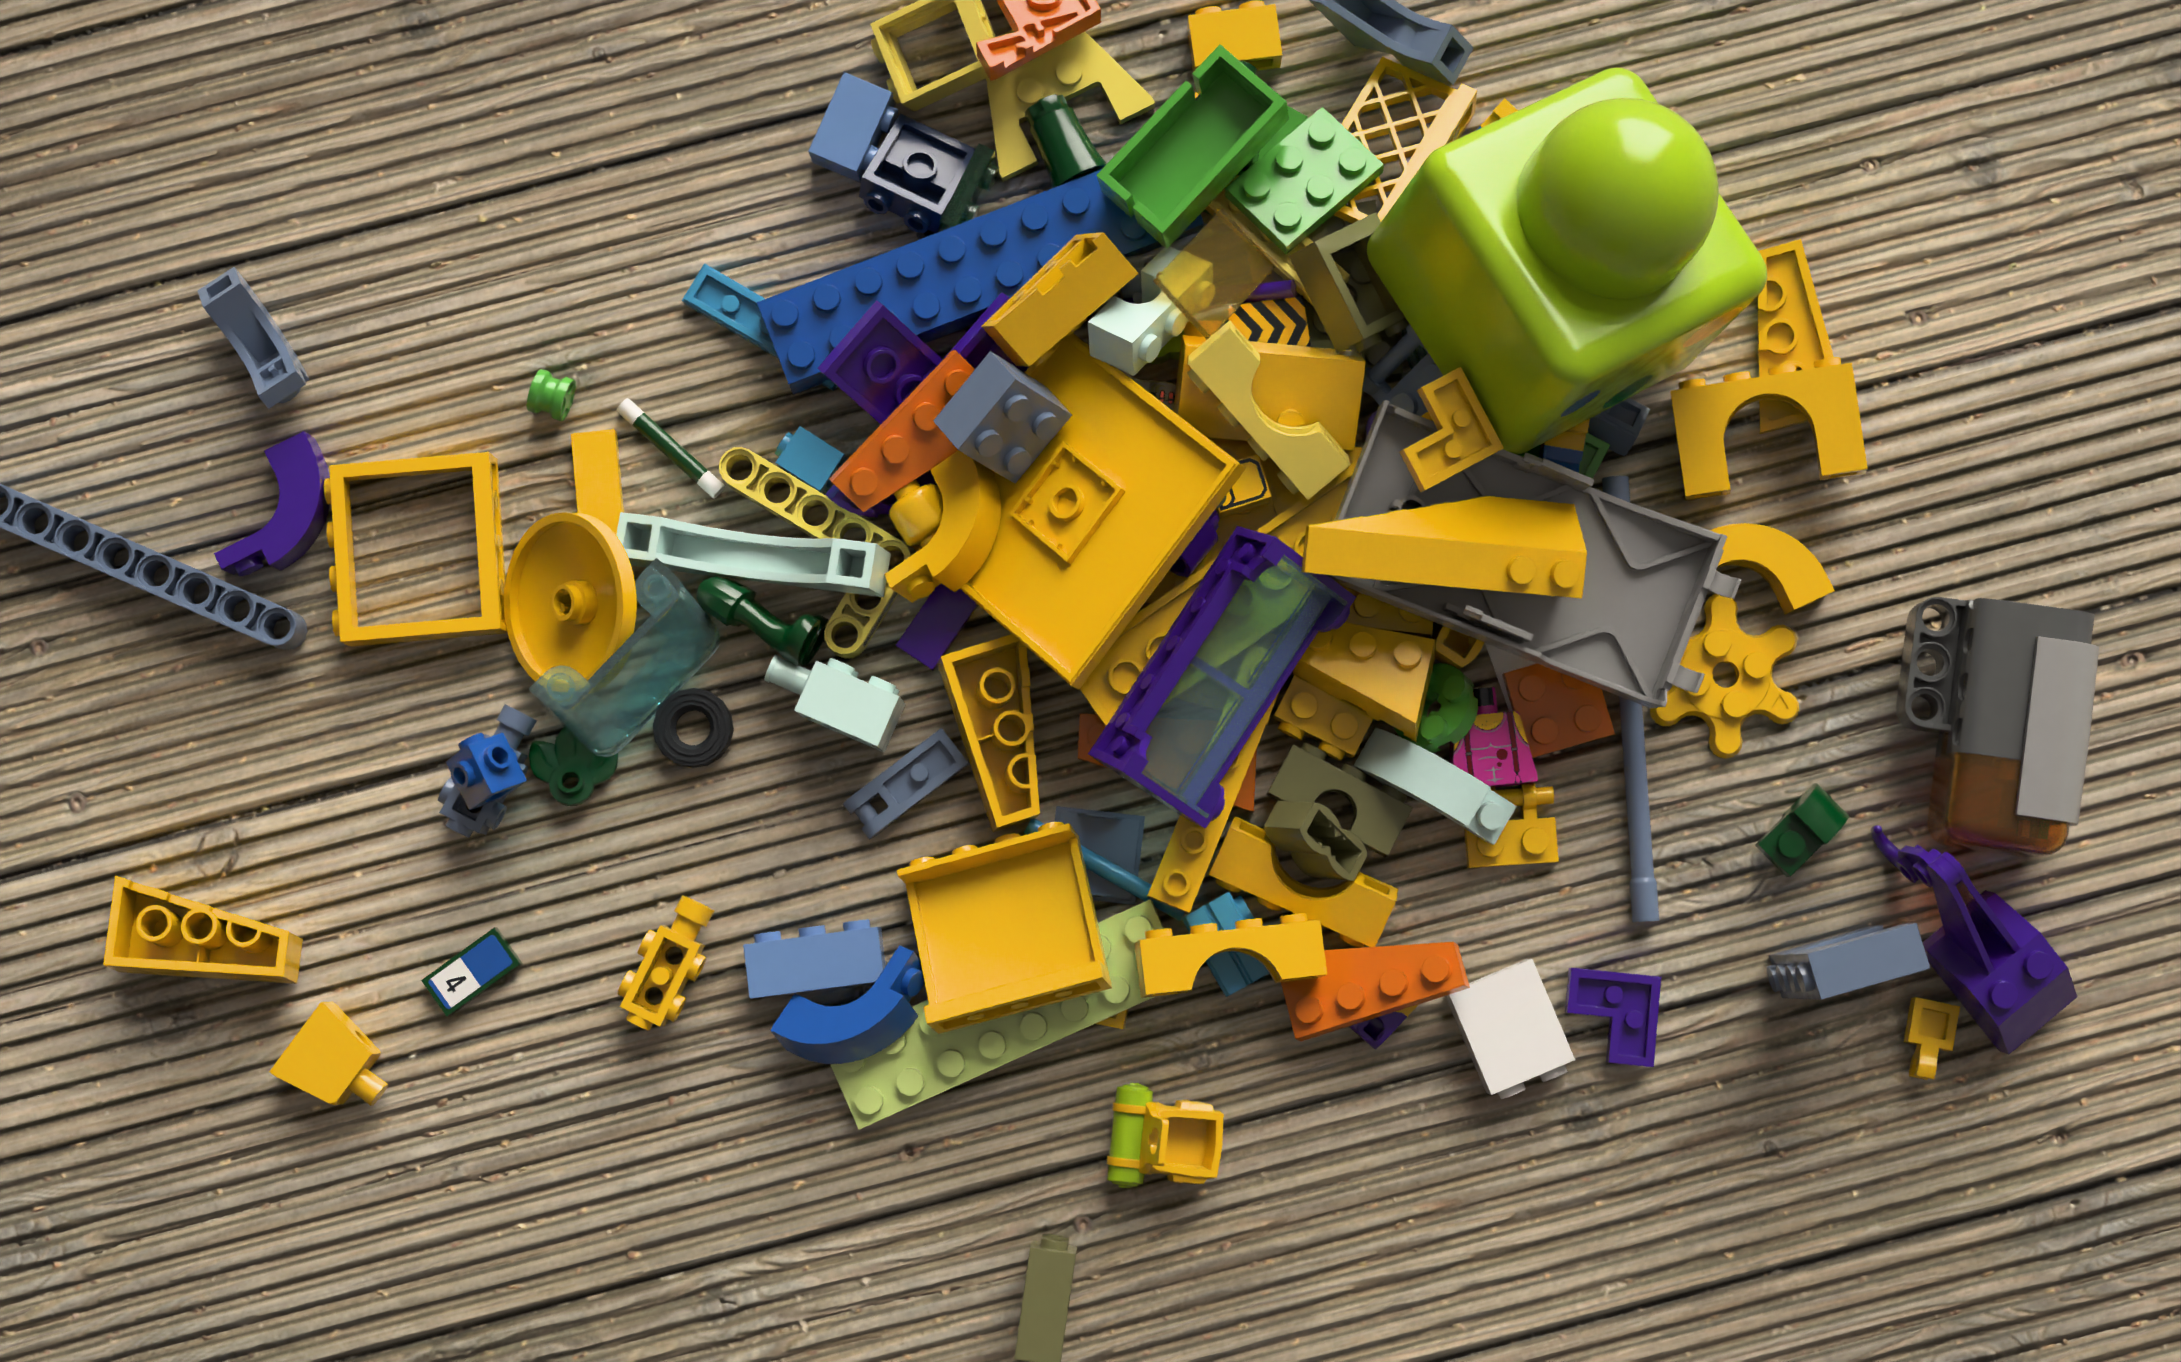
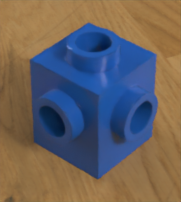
M483 733L475 734L461 741L458 744L460 751L446 761L451 772V778L459 788L469 810L504 798L527 781L518 763L516 753L510 747L504 733L485 738Z

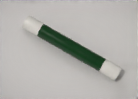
M629 398L625 399L618 406L616 411L713 499L721 494L725 485Z

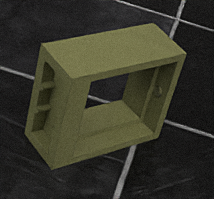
M1376 212L1311 243L1289 256L1337 353L1353 345L1359 353L1382 341L1378 332L1385 330L1387 336L1390 337L1406 329L1409 325L1406 317L1368 259V241L1381 223ZM1351 246H1354L1388 314L1369 325H1366L1332 258V255Z
M1042 1234L1041 1241L1032 1240L1014 1357L1016 1360L1061 1362L1077 1246L1068 1245L1069 1237Z

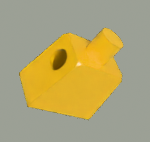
M321 1002L269 1071L275 1077L334 1106L344 1104L352 1093L370 1106H373L388 1087L386 1082L370 1071L381 1055L380 1050L334 1002Z

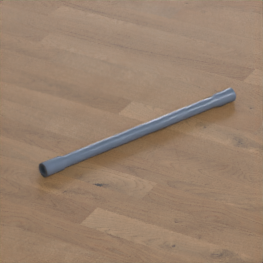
M1629 476L1602 478L1603 492L1630 502ZM1619 696L1631 865L1630 898L1632 922L1659 921L1657 882L1654 877L1643 709L1641 704Z

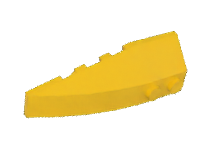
M1480 496L1468 500L1444 502L1426 507L1402 509L1384 514L1307 525L1301 572L1457 588L1582 598L1587 550L1574 504Z

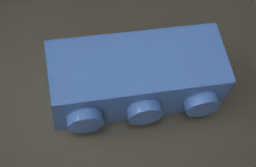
M867 919L844 922V931L827 934L825 925L799 928V937L782 940L780 931L754 934V943L743 945L750 999L875 983L886 967L881 927L870 928V920Z

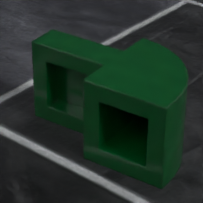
M1814 783L1755 846L1786 877H1791L1822 845L1827 844L1848 820L1849 815L1817 783Z

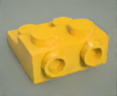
M1295 675L1273 716V719L1280 722L1277 728L1279 731L1300 741L1306 735L1320 742L1318 749L1339 761H1342L1344 755L1351 759L1355 756L1373 720L1363 709L1344 699L1341 701Z

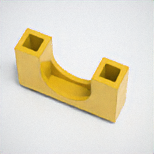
M1839 357L1826 358L1814 361V368L1796 371L1795 365L1791 364L1769 368V375L1751 378L1750 372H1736L1724 375V382L1706 385L1705 379H1691L1679 382V389L1670 390L1685 500L1730 494L1731 489L1724 447L1725 431L1729 422L1739 410L1760 400L1786 402L1797 408L1806 417L1813 431L1820 481L1866 474L1868 467L1852 362L1841 364V358Z

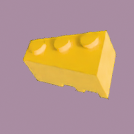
M1345 622L1338 629H1331L1327 632L1318 631L1293 669V674L1341 701L1344 699L1363 709L1373 719L1377 721L1381 719L1403 731L1404 736L1416 742L1435 661V640Z

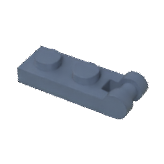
M940 728L853 794L843 805L850 815L855 813L864 824L862 831L870 840L967 767L969 763L945 731ZM878 794L889 806L879 815L869 803Z

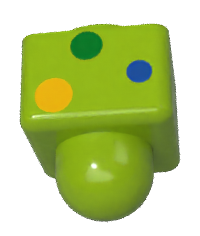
M1624 68L1603 70L1434 150L1426 158L1371 235L1367 244V255L1372 267L1443 376L1459 367L1462 368L1504 447L1503 450L1516 455L1535 448L1685 369L1762 292L1767 281V268L1764 259L1719 194L1716 167L1703 138L1683 117L1671 109L1660 105L1637 74Z

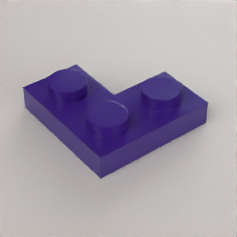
M1569 968L1565 1013L1610 1017L1606 1062L1654 1067L1661 977Z

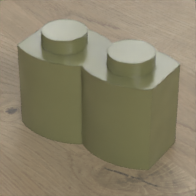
M1277 801L1263 826L1269 840L1282 851L1291 852L1298 868L1306 875L1314 878L1354 881L1368 856L1367 850L1360 838L1349 830L1341 829L1334 813L1320 803Z

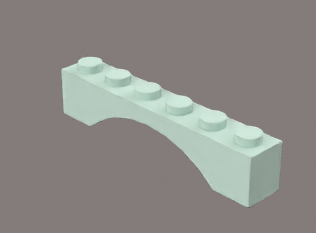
M620 512L616 533L627 553L631 566L884 597L886 586L884 574L888 572L891 556L890 552L877 543L837 538L810 539L758 535L706 527L663 517Z

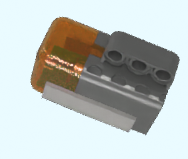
M1931 597L1915 605L1909 611L1896 714L1900 723L1906 728L1939 734L1927 820L1928 831L1938 844L1953 848L2017 857L2052 855L2060 851L2065 845L2069 835V827L2077 826L2079 822L2099 655V647L2091 644L2094 614L2079 610L1997 599L1977 598L1975 600H1959L1944 597ZM1926 608L1934 609L1940 614L1942 624L1938 631L1930 630L1925 626L1922 615ZM1921 652L1930 654L1936 661V670L1932 676L1923 674L1917 666V658ZM1915 697L1924 698L1930 705L1931 713L1925 721L1915 717L1912 712L1911 704Z

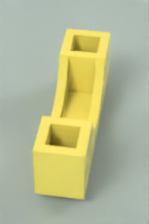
M1229 320L1188 356V365L1192 369L1187 373L1203 393L1211 390L1222 402L1217 407L1233 427L1241 424L1252 436L1247 442L1263 461L1270 457L1281 469L1277 476L1285 487L1294 495L1300 491L1309 500L1350 466L1348 454L1320 422L1301 427L1285 426L1274 422L1259 409L1253 398L1251 387L1253 377L1260 364V354Z

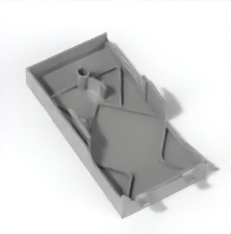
M1384 400L1379 405L1334 521L1384 514L1402 509L1426 507L1444 502L1468 500L1480 496L1574 504L1587 550L1582 598L1333 575L1327 576L1339 585L1648 708L1666 707L1667 691L1670 690L1671 685L1692 693H1698L1705 674L1685 668L1680 665L1707 592L1710 591L1717 595L1734 599L1742 580L1727 576L1716 570L1724 551L1723 546L1727 538L1726 535L1718 534L1632 504L1592 488L1594 479L1526 452L1524 457L1502 449L1420 493L1399 452L1438 430L1433 421L1391 405L1387 400Z

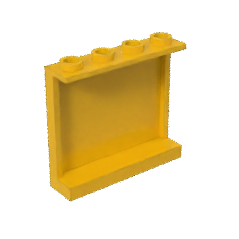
M1046 823L1038 827V832L1023 836L1016 833L1002 835L995 839L994 844L979 848L975 845L961 846L954 849L952 855L938 859L934 857L917 858L909 863V867L897 870L898 877L906 885L929 1005L923 1006L926 1022L938 1034L1112 988L1079 835L1070 823Z

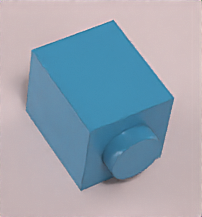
M801 426L798 427L794 435L788 432L775 451V455L779 456L775 462L779 468L824 495L833 485L829 478L847 460L845 454Z

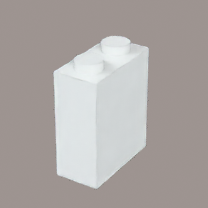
M1525 959L1469 983L1470 988L1445 996L1487 1094L1493 1095L1498 1093L1500 1099L1513 1096L1526 1089L1524 1081L1539 1075L1542 1082L1551 1080L1568 1072L1565 1064L1575 1061L1533 959Z

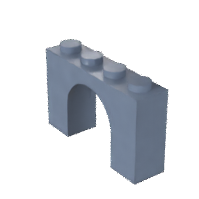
M1906 923L1884 929L1883 925L1869 926L1771 954L1769 957L1772 965L1767 966V975L1773 991H1780L1782 998L1822 1000L1930 969V965L1917 923Z

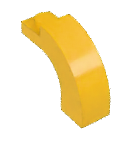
M959 450L930 470L943 499L942 519L935 535L923 548L884 574L890 589L912 603L930 595L935 587L941 583L953 592L963 587L987 559L998 533L1001 518V498L996 478L991 469Z
M1749 523L1729 524L1710 530L1727 536L1723 546L1724 551L1717 568L1723 566H1742L1760 574L1773 589L1785 615L1835 591L1817 558L1797 539L1780 530L1765 525Z

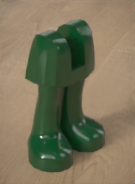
M711 577L700 583L696 598L702 609L726 626H747L784 659L796 666L801 665L805 667L814 658L825 640L824 630L829 619L821 615L812 616L804 614L791 625L775 617L756 601L755 591L734 580Z

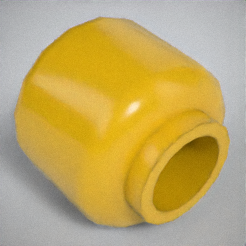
M917 480L894 493L897 501L889 510V518L907 545H920L923 548L933 538L940 525L943 514V499L937 485L926 484L920 487Z

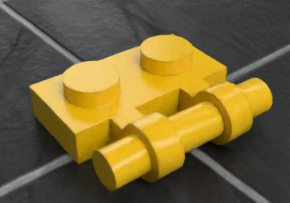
M1535 783L1520 784V788L1495 790V786H1490L1492 791L1514 805L1521 806L1522 819L1508 820L1495 845L1485 842L1464 828L1467 868L1559 862L1555 817L1537 818V805L1554 804L1553 786L1536 787Z

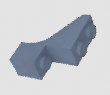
M1309 0L1354 46L1392 54L1403 66L1444 84L1454 86L1474 48L1453 25L1419 15L1395 0Z

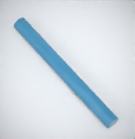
M1031 819L1024 833L1038 832V827L1044 825V823L1037 819ZM1081 845L1085 866L1088 870L1143 901L1151 899L1147 897L1151 884ZM1152 899L1155 908L1178 921L1183 917L1185 912Z

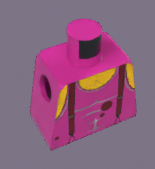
M1495 687L1473 689V694L1478 699L1477 716L1468 733L1455 744L1450 741L1449 762L1488 786H1495V788L1537 782V771L1519 712L1498 713Z

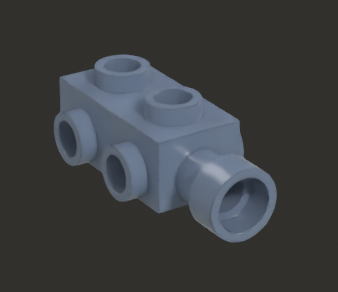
M505 704L497 718L500 724L494 735L504 733L510 747L516 753L518 763L524 775H526L528 766L524 765V762L528 756L518 751L517 748L523 736L530 735L537 720ZM449 778L438 797V801L444 804L439 813L449 818L445 826L470 838L473 831L486 835L489 828L495 830L502 821L507 810V806L503 805L506 797L485 804L479 813H473L469 810L459 788L454 784L452 778Z

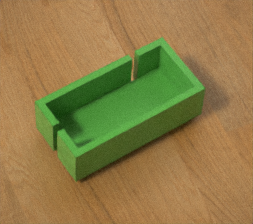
M1220 44L1192 73L1195 89L1200 97L1197 100L1195 99L1193 86L1188 81H1185L1096 175L1102 193L1128 216L1132 217L1135 214L1137 223L1166 249L1171 246L1289 120L1287 101Z

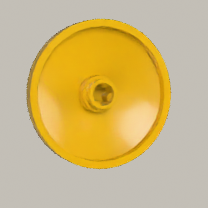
M583 513L550 514L535 522L525 532L510 560L504 590V613L509 640L523 669L542 687L558 693H580L596 689L608 681L617 671L631 644L637 612L634 574L622 543L605 523L596 517Z

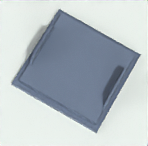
M1056 806L1055 822L1070 823L1079 835L1082 846L1138 877L1145 816ZM1086 868L1093 900L1135 905L1136 896Z

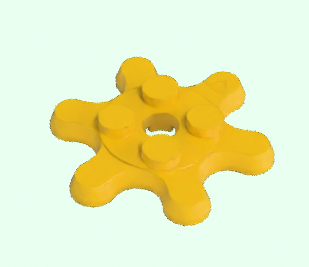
M1713 594L1707 599L1704 606L1705 626L1698 635L1690 637L1680 665L1685 668L1705 674L1698 693H1692L1672 685L1670 690L1667 691L1666 707L1650 708L1649 713L1654 722L1661 726L1674 725L1686 716L1700 717L1709 728L1708 744L1710 750L1717 757L1727 759L1734 757L1741 750L1743 742L1741 727L1749 716L1754 714L1763 715L1777 724H1788L1798 716L1799 702L1796 697L1778 688L1772 678L1774 665L1778 660L1789 656L1795 650L1797 637L1795 632L1785 625L1772 626L1761 635L1753 636L1746 634L1741 630L1737 622L1738 606L1735 599ZM1718 663H1730L1734 668L1736 682L1731 687L1724 688L1715 683L1712 673Z

